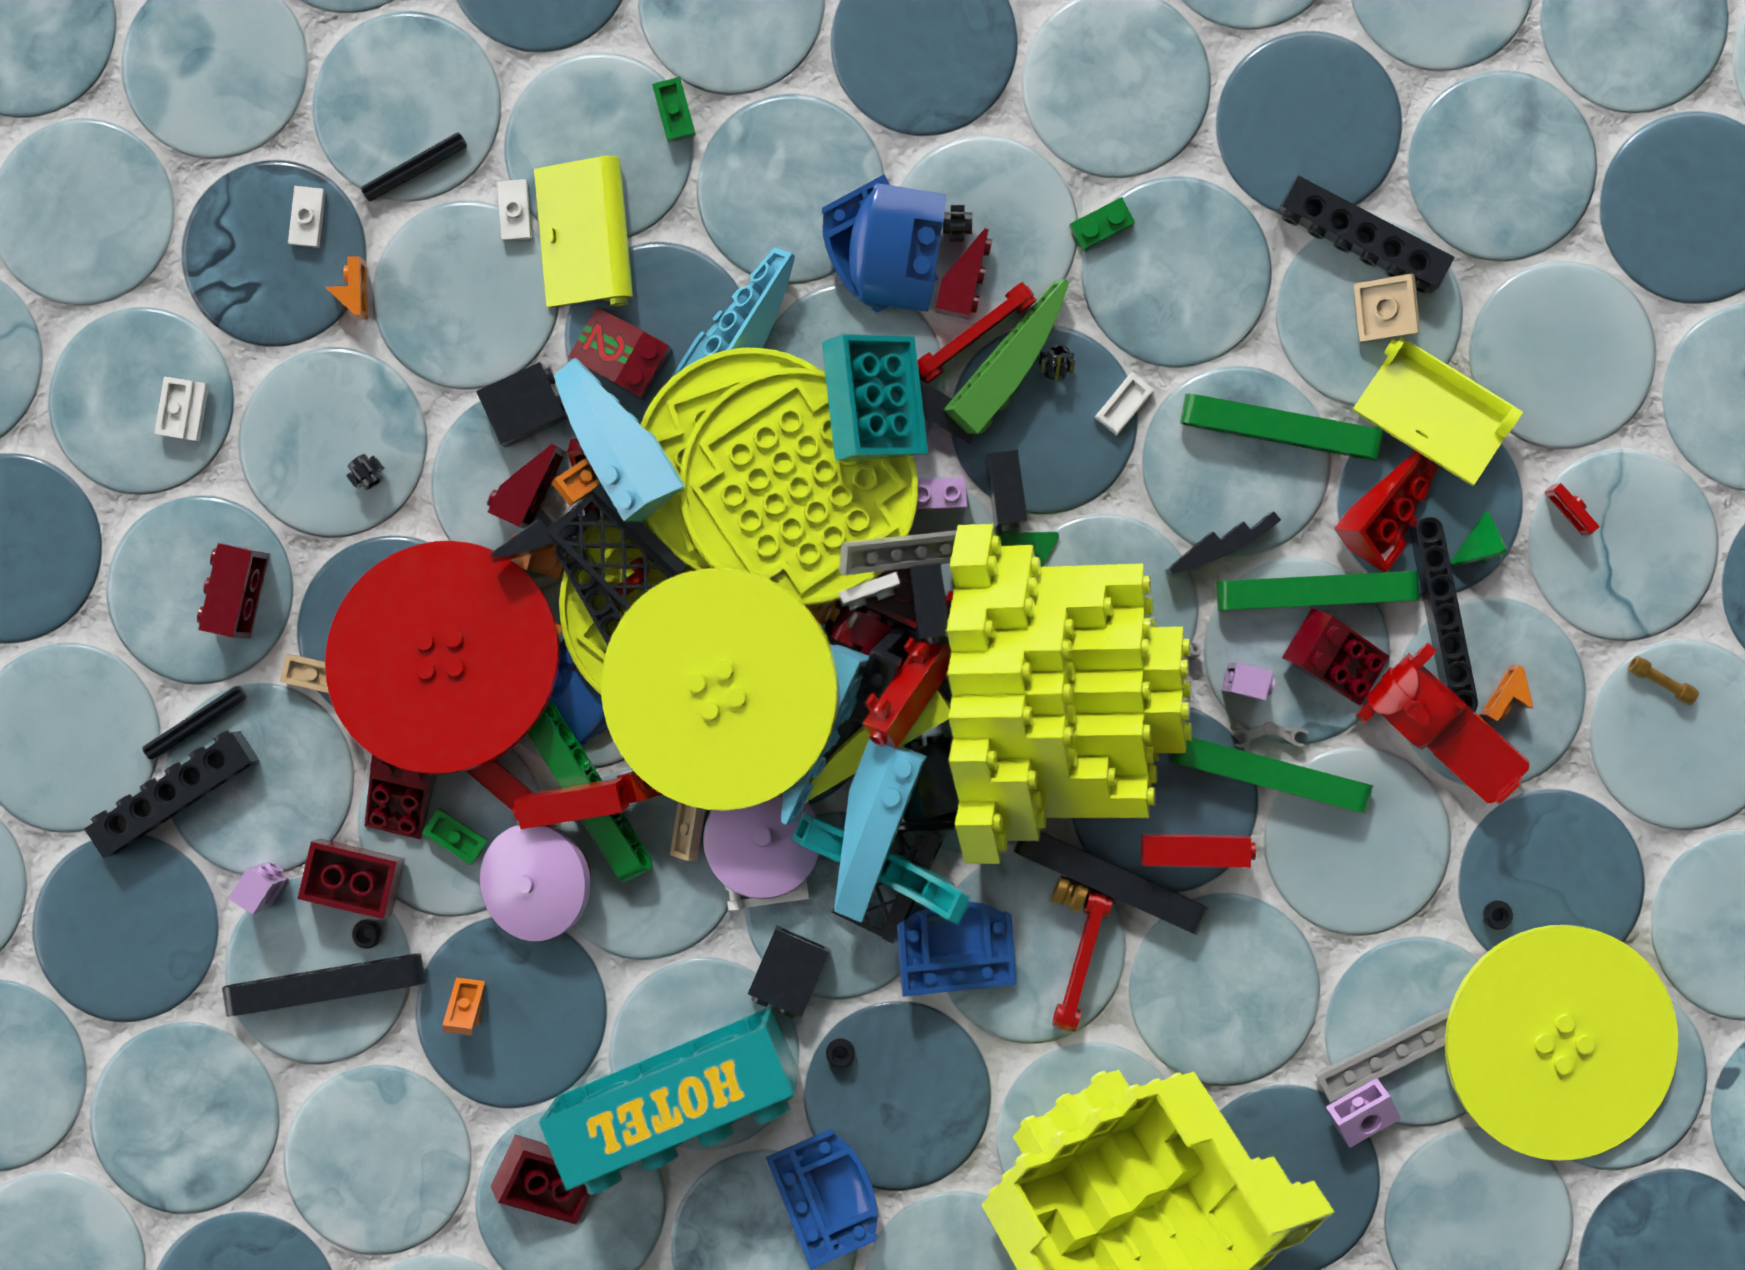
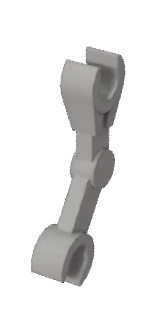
M1266 722L1264 725L1249 730L1236 728L1231 733V735H1236L1242 732L1245 735V741L1235 744L1237 747H1246L1251 740L1265 735H1276L1296 747H1303L1305 744L1295 741V734L1301 732L1309 735L1308 731L1303 728L1282 727L1273 722Z

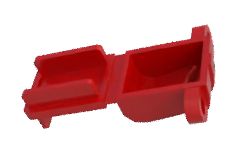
M1427 642L1413 656L1408 653L1394 668L1390 667L1382 675V680L1367 694L1368 701L1355 716L1362 723H1366L1376 712L1380 713L1415 747L1422 750L1427 747L1437 759L1485 802L1501 804L1520 786L1522 776L1530 768V762L1423 666L1437 651Z

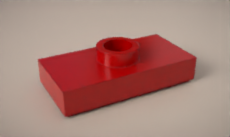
M1562 483L1551 485L1544 491L1545 495L1581 535L1593 534L1600 528L1598 523L1585 510L1587 506L1584 501L1576 495L1573 496Z

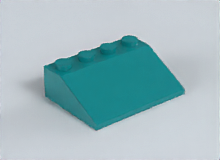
M841 334L823 341L822 349L835 461H860L928 454L915 336Z

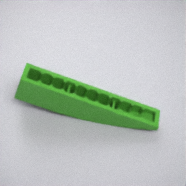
M1066 279L1053 281L944 408V411L967 434L983 433L991 425L992 416L997 411H1002L1010 403V395L1015 391L1033 365L1053 327L1069 285Z

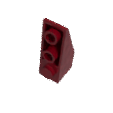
M984 228L942 278L935 313L969 320L970 312H977L980 296L974 294L976 285H982L986 267H982L981 263L983 255L989 256L993 239L987 238L989 229Z

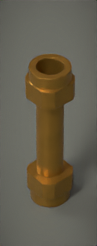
M1635 656L1631 660L1628 671L1639 678L1646 677L1676 694L1675 699L1689 706L1697 700L1699 691L1688 683H1678L1652 668V663L1644 658Z

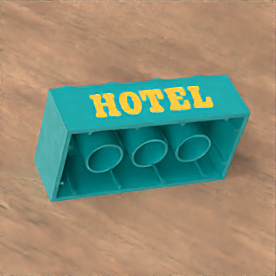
M771 1006L558 1095L538 1123L566 1190L584 1183L588 1194L592 1195L619 1183L623 1179L620 1171L635 1161L641 1160L645 1171L654 1170L668 1164L679 1156L676 1148L683 1144L685 1140L697 1136L700 1146L708 1147L727 1139L735 1132L732 1124L747 1114L753 1113L757 1124H762L784 1115L791 1109L788 1100L795 1093L799 1069Z

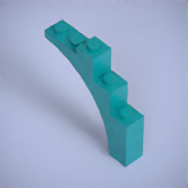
M803 812L791 839L807 849L840 863L844 829ZM891 851L878 880L956 924L959 923L961 917L968 909V902L971 896L954 886L953 882L942 875L913 864L903 856Z

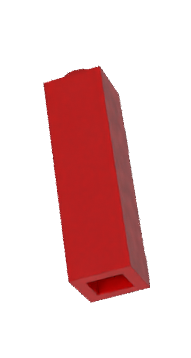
M913 638L909 639L904 646L905 651L909 654L905 663L878 700L875 694H871L865 703L871 712L863 722V725L870 734L869 739L880 747L886 745L895 749L900 746L948 675L950 658L944 647L927 644L921 640L916 644Z
M623 777L522 795L514 801L513 815L515 820L519 822L520 830L622 813L630 807Z
M1141 833L1140 863L1144 866L1251 868V860L1256 859V844L1251 843L1252 838L1247 835Z

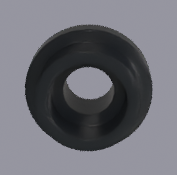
M1494 900L1485 906L1483 920L1488 927L1502 930L1511 924L1513 911L1507 903ZM1495 910L1501 911V917L1498 920L1493 918Z
M364 919L354 926L352 938L358 947L370 949L380 942L382 930L376 921ZM366 928L372 931L370 939L365 938L363 935V931Z
M845 1038L834 1039L827 1046L826 1058L834 1067H847L855 1058V1048ZM837 1048H844L846 1055L838 1057L835 1054V1050Z

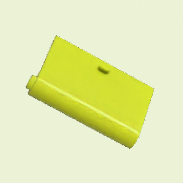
M600 156L535 168L534 178L546 307L552 308L596 300L610 301L611 306L627 305L628 300L633 298L620 158L617 156Z
M1401 336L1399 341L1393 338L1384 351V354L1388 356L1352 411L1466 483L1474 486L1505 437L1521 417L1523 411Z

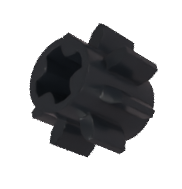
M951 205L950 212H945L942 234H950V242H964V234L972 235V212H965V205Z
M1062 344L1049 346L1048 352H1040V372H1044V375L1050 380H1063L1066 378L1067 372L1074 373L1076 362L1073 360L1074 353H1070V349Z
M366 454L359 455L347 466L351 472L346 477L357 489L362 486L365 490H370L383 480L379 472L385 468L374 455L370 458Z

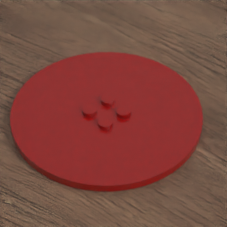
M434 541L405 548L380 561L368 570L347 593L337 610L329 631L325 651V674L329 696L335 712L349 734L364 749L384 762L403 770L432 775L453 774L475 769L494 761L516 746L532 730L546 709L554 691L560 662V643L556 621L543 592L534 580L512 560L493 563L490 560V554L494 550L469 542Z

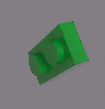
M680 76L653 83L652 86L668 143L696 136Z
M1120 197L1070 223L1069 226L1081 250L1084 251L1133 226L1135 221L1125 201Z
M441 808L436 811L422 834L469 865L474 864L489 841Z

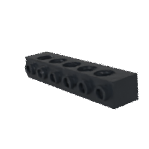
M1299 175L1292 182L1277 211L1278 214L1282 215V220L1293 226L1299 224L1307 228V232L1311 236L1318 239L1326 238L1334 242L1333 246L1345 253L1351 251L1359 255L1360 261L1369 266L1378 265L1382 267L1390 277L1414 274L1416 290L1421 293H1432L1440 287L1455 258L1447 252ZM1313 204L1316 206L1318 216H1310L1306 212V205ZM1332 218L1341 219L1344 223V229H1335L1332 225ZM1358 231H1364L1369 235L1370 242L1368 244L1362 243L1358 239ZM1385 244L1394 247L1395 257H1389L1385 254ZM1411 258H1416L1420 261V271H1416L1411 267Z
M229 730L220 733L213 738L215 743L208 748L202 746L189 754L190 760L181 765L180 762L171 765L164 770L166 775L158 781L156 778H153L139 787L141 792L132 797L129 794L115 803L117 808L109 813L107 810H104L90 819L92 824L84 830L102 858L116 855L259 761V758L242 732L230 733ZM218 752L222 753L225 758L222 767L217 766L215 763V755ZM193 768L197 769L200 773L198 783H194L190 777ZM169 784L175 788L176 793L173 799H170L166 794V788ZM144 801H147L151 806L149 815L142 811V803ZM119 817L124 818L126 821V829L124 831L120 830L117 825Z

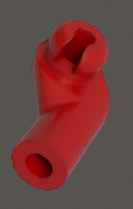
M638 557L630 564H643V558ZM631 569L634 573L626 578V585H641L643 582V569ZM616 590L622 596V590ZM626 590V596L634 590Z

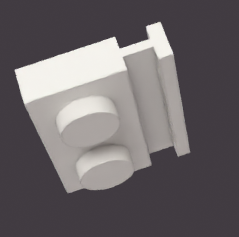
M164 376L154 434L200 442L209 384Z
M895 572L840 591L839 601L842 608L849 606L850 610L866 605V599L877 596L878 600H882L895 595L894 590L898 589L900 584L897 573Z

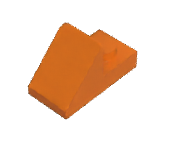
M359 256L347 257L348 265L344 266L343 274L348 286L326 287V289L355 316L362 320H368L366 261Z
M585 458L555 478L552 485L567 504L572 506L589 495L600 483V480L589 460Z
M554 547L525 557L510 559L523 569L561 580L564 568L556 556Z
M1520 665L1509 666L1480 712L1481 716L1490 721L1503 719L1511 709V700L1524 708L1533 709V702L1523 667Z
M456 977L442 1025L443 1032L473 1035L475 1025H479L481 1022L485 981Z

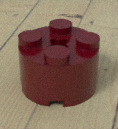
M846 606L841 607V612L836 621L833 622L828 635L869 656L871 650L898 624L863 606L853 610Z

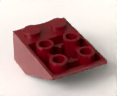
M1311 608L1282 659L1353 703L1361 706L1390 656L1334 616Z
M372 755L364 826L421 839L437 775L403 770Z

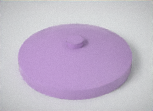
M777 796L746 808L711 810L705 824L703 842L707 861L716 877L732 891L746 897L759 899L778 897L798 887L809 876L819 856V853L807 849L791 839L803 812L816 817L810 804L806 802L796 822L787 825L781 822L782 797Z
M517 825L502 832L487 849L481 865L480 887L483 901L489 914L503 930L523 940L544 941L565 933L578 922L588 903L590 874L582 851L565 832L552 825L522 830Z

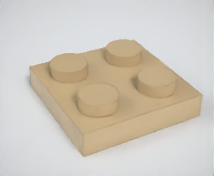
M1414 274L1353 284L1359 342H1370L1421 333Z

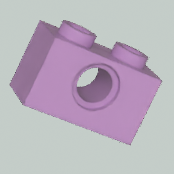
M966 477L918 479L916 511L966 509Z
M1228 662L1221 691L1253 699L1266 700L1267 695L1271 696L1275 685V678H1271L1273 671L1242 663Z
M264 862L249 867L238 881L228 899L252 915L271 907L289 878L282 874V868L271 862L267 864Z
M1377 1078L1326 1106L1336 1129L1349 1148L1401 1119L1391 1096Z

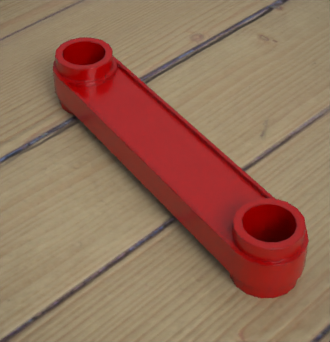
M1023 281L1005 294L1006 301L934 355L928 352L917 361L920 380L927 384L944 371L942 368L944 364L1013 312L1016 311L1018 314H1021L1032 306L1037 299L1034 297L1035 294L1029 286H1026Z
M497 760L466 771L512 811L516 799L522 795L534 793Z
M1089 890L1083 910L1087 914L1065 997L1063 1004H1057L1053 1015L1052 1026L1067 1032H1076L1081 1016V1009H1077L1098 931L1102 918H1108L1112 906L1113 897L1100 891L1094 892Z

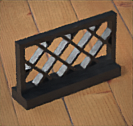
M601 482L549 533V536L626 611L631 607L627 602L626 590H643V594L656 586L647 584V569H659L669 579L681 574L687 567L641 521H623ZM590 503L600 511V522H583V510ZM579 515V522H572ZM604 516H605L610 522H604ZM565 527H579V543H567L558 534ZM583 527H600V543H583ZM604 527H616L621 532L622 543H604ZM626 537H627L632 543H626ZM573 548H579V554ZM583 548H600L601 564H588L583 559ZM604 548H622V564H605ZM626 548H638L643 553V564H626ZM647 558H648L653 564H647ZM594 569H601V575ZM605 569H622V585H610L605 580ZM626 569H643V585H626ZM616 590H622V596Z
M898 831L896 835H900L905 851L898 853V855L907 854L910 862L930 870L945 836L936 831H919L925 834L921 844L909 849L904 833L907 831ZM917 850L916 855L913 859L910 852ZM879 882L875 889L881 904L868 908L864 916L865 921L863 920L862 923L835 912L833 908L831 913L881 936L882 939L893 944L898 941L897 925L908 919L916 901L898 892L895 899L885 902L879 887L883 883ZM893 903L890 911L888 912L886 905ZM882 907L886 920L880 929L870 923L867 912Z

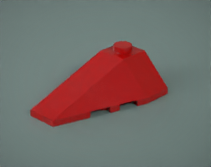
M1415 451L1349 508L1334 528L1347 549L1382 572H1388L1405 548L1407 542L1403 539L1409 526H1414L1417 519L1414 516L1419 501L1425 499L1435 476L1437 467L1433 461Z

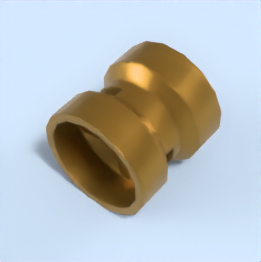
M1060 875L1050 901L1057 905L1065 904L1070 910L1078 913L1084 904L1089 886L1082 883L1075 884L1071 882L1070 878Z

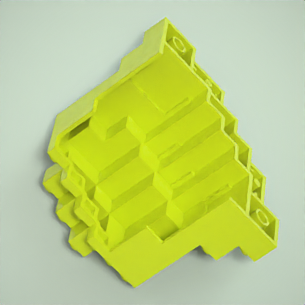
M993 524L958 525L950 563L955 590L947 625V635L952 652L947 674L952 691L948 718L953 735L949 763L959 799L955 826L965 864H1000L1002 852L1007 851V841H1039L1040 830L1046 827V818H1149L1150 806H1155L1156 799L1155 788H1152V783H1157L1158 776L1157 765H1154V761H1159V753H1186L1187 741H1192V723H1186V720L1190 719V706L1186 699H1191V681L1185 680V678L1189 677L1188 660H1185V657L1190 656L1191 648L1190 639H1185L1183 627H1157L1156 619H1151V615L1154 614L1153 597H1148V594L1151 593L1150 576H1145L1144 564L1041 567L1040 558L1035 557L1033 545L1001 546L1000 536H995Z
M1120 1070L1109 1073L1106 1071L1097 1073L1091 1078L1092 1083L1080 1093L1075 1095L1066 1093L1055 1101V1107L1045 1115L1037 1118L1035 1115H1032L1021 1121V1127L1013 1135V1138L1022 1155L1015 1160V1166L1002 1175L1003 1180L999 1185L993 1187L988 1192L989 1196L982 1204L985 1213L1017 1270H1262L1282 1250L1303 1243L1334 1213V1210L1315 1181L1301 1184V1182L1291 1184L1274 1156L1263 1160L1260 1157L1250 1159L1195 1072L1183 1075L1179 1072L1162 1081L1160 1078L1150 1081L1147 1085L1139 1086V1084H1135L1129 1087Z

